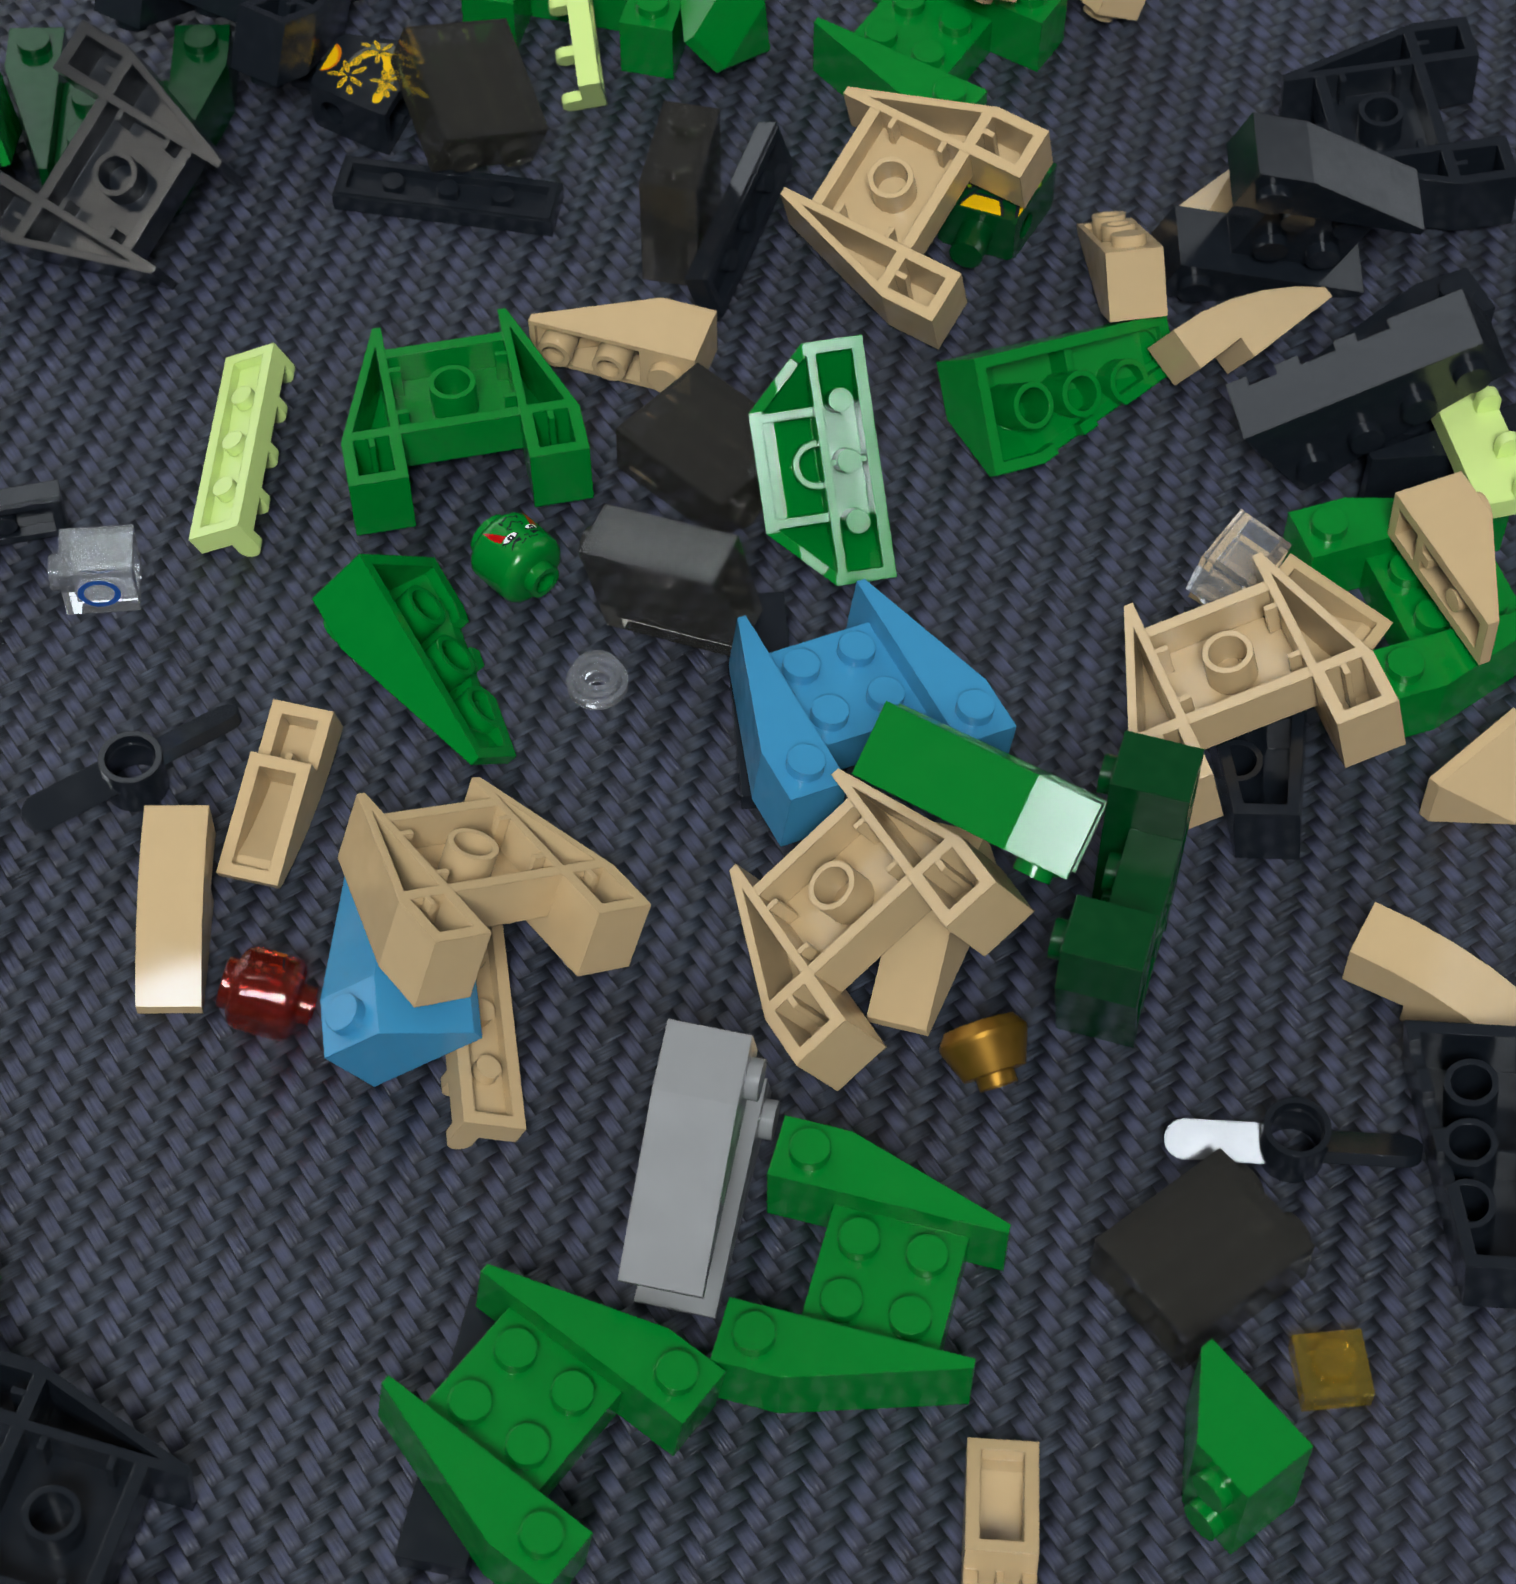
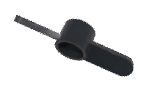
M232 704L216 707L157 738L141 731H126L114 735L101 747L96 763L28 797L21 809L23 823L30 830L43 833L108 800L116 807L131 812L144 811V805H157L163 800L169 789L166 764L238 727L242 722L238 707ZM147 765L151 767L148 771L136 777L123 778L117 776L122 770L130 766Z
M1288 1097L1275 1102L1267 1110L1263 1122L1179 1118L1170 1122L1163 1133V1143L1166 1150L1176 1158L1261 1164L1262 1168L1270 1176L1287 1183H1300L1311 1179L1320 1171L1323 1163L1411 1168L1421 1163L1423 1154L1422 1143L1411 1136L1332 1131V1124L1325 1110L1317 1103L1302 1097ZM1283 1129L1298 1130L1309 1136L1316 1147L1306 1151L1290 1150L1279 1144L1272 1134Z

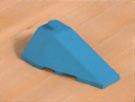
M344 876L320 998L324 1058L375 1087L482 1038L477 983L475 981L471 996L468 998L414 1008L378 966Z

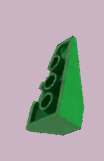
M358 554L312 598L324 619L323 624L326 632L338 643L340 648L470 765L508 764L516 757L497 699L489 691L481 687L477 672L485 666L480 651L473 647L468 648L461 629L469 620L464 606L435 557Z

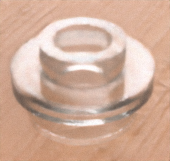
M602 650L585 652L574 661L567 673V692L576 704L586 709L603 710L613 707L625 697L628 691L627 670L609 652ZM595 682L605 683L602 685H590Z

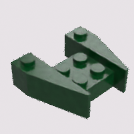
M230 24L175 25L170 81L162 82L212 143L217 146L236 108L238 71L230 68L233 50ZM65 27L9 29L4 68L13 105L22 127V134L40 188L44 185L96 101L75 88L53 69V66L68 44ZM199 177L195 181L194 185L192 186L191 190L189 191L181 206L177 210L176 214H179L181 212L185 202L187 201Z
M1125 730L1118 756L1105 754L1096 792L1108 796L1092 898L1077 894L1070 919L1056 918L1047 952V958L1058 961L1055 982L1056 1028L1134 1047L1144 1001L1162 936L1166 931L1205 749Z

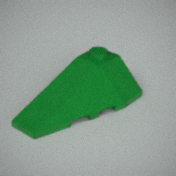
M1167 316L1121 321L938 361L936 364L947 420L989 477L1045 464L1058 455V449L1078 435H1086L1098 426L1097 422L1120 405H1128L1167 377L1147 349L1170 333Z

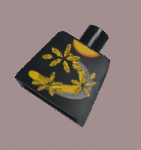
M343 34L337 37L324 60L320 59L308 75L291 81L293 87L310 91L314 121L320 127L378 152L390 155L431 86L427 45L416 42Z

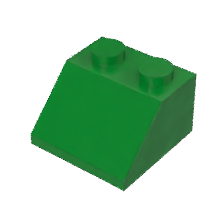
M1211 1339L1201 1347L1186 1405L1181 1501L1185 1505V1514L1194 1529L1209 1541L1216 1539L1231 1555L1295 1503L1313 1445L1223 1349Z

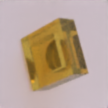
M1361 1328L1291 1335L1288 1349L1301 1412L1372 1404L1375 1390Z

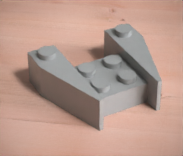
M672 1019L667 1020L651 1091L618 1274L619 1282L637 1285L634 1298L636 1303L712 1319L717 1317L758 1158L761 1139L773 1140L780 1111V1101L770 1099L772 1091L768 1079L765 1078L767 1060L757 1058L758 1049L753 1035Z

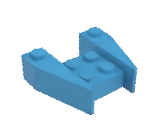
M866 579L856 581L846 629L777 651L768 652L746 615L737 618L728 666L753 802L780 847L803 840L844 802L845 793L831 774L838 768L842 770L856 765L886 701L897 706L901 703L1009 754L1017 726L987 680Z

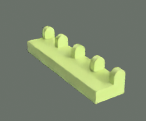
M549 0L548 6L551 15H568L572 45L560 47L555 51L556 63L560 66L575 65L579 87L578 91L567 92L561 96L563 109L566 111H576L606 106L607 100L593 1Z
M275 343L226 357L188 539L202 554L231 545L244 556L255 557L261 552L263 541L254 531L256 515L265 514L269 510L271 498L262 489L265 469L274 468L279 458V451L271 443L274 423L284 422L288 411V406L279 397L282 383L293 381L295 374V365Z
M1487 386L1483 390L1469 394L1441 410L1431 421L1454 473L1462 471L1476 492L1483 493L1488 499L1493 518L1516 515V432L1509 431L1500 412L1502 398L1497 388Z

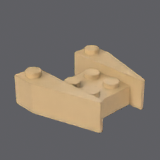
M847 87L843 95L850 123L856 127V130L812 200L784 187L780 195L789 224L888 325L939 350L966 306L967 298L962 273L924 254L969 182L1025 209L1053 163L1049 131L1000 107Z
M1261 552L1252 555L1257 584L1146 628H1144L1133 603L1124 606L1128 731L1207 749L1315 707L1345 768L1406 744L1399 699L1375 653ZM1205 755L1203 756L1188 829L1223 816L1214 774Z
M838 768L831 775L848 798L762 879L759 880L737 864L729 870L765 1020L796 1066L836 1091H839L886 1048V1045L849 995L846 988L928 912L932 910L946 929L984 957L1034 912L1004 871L962 837Z
M481 777L471 779L464 802L385 814L366 793L357 794L338 854L340 866L378 966L414 1008L471 996L492 933L487 928L489 926L511 924L526 920L577 977L629 967L651 907V903L613 864Z

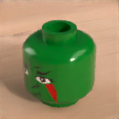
M510 512L505 515L497 514L491 516L479 526L472 537V570L506 601L521 603L533 597H542L556 584L559 577L558 567L561 560L560 546L549 533L526 514Z

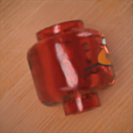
M252 946L241 955V958L234 956L229 958L219 986L216 1007L225 1009V1020L231 1028L266 1039L283 1041L292 1034L296 1023L309 1026L320 988L308 985L310 972L307 963L303 959L263 947Z

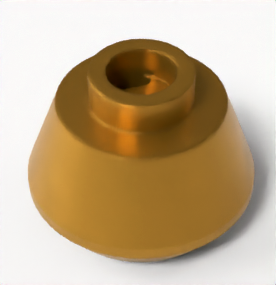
M1014 1012L980 1019L945 1033L939 1052L963 1084L976 1081L980 1093L1000 1088L1018 1081L1015 1069L1026 1064L1028 1025L1025 1020Z

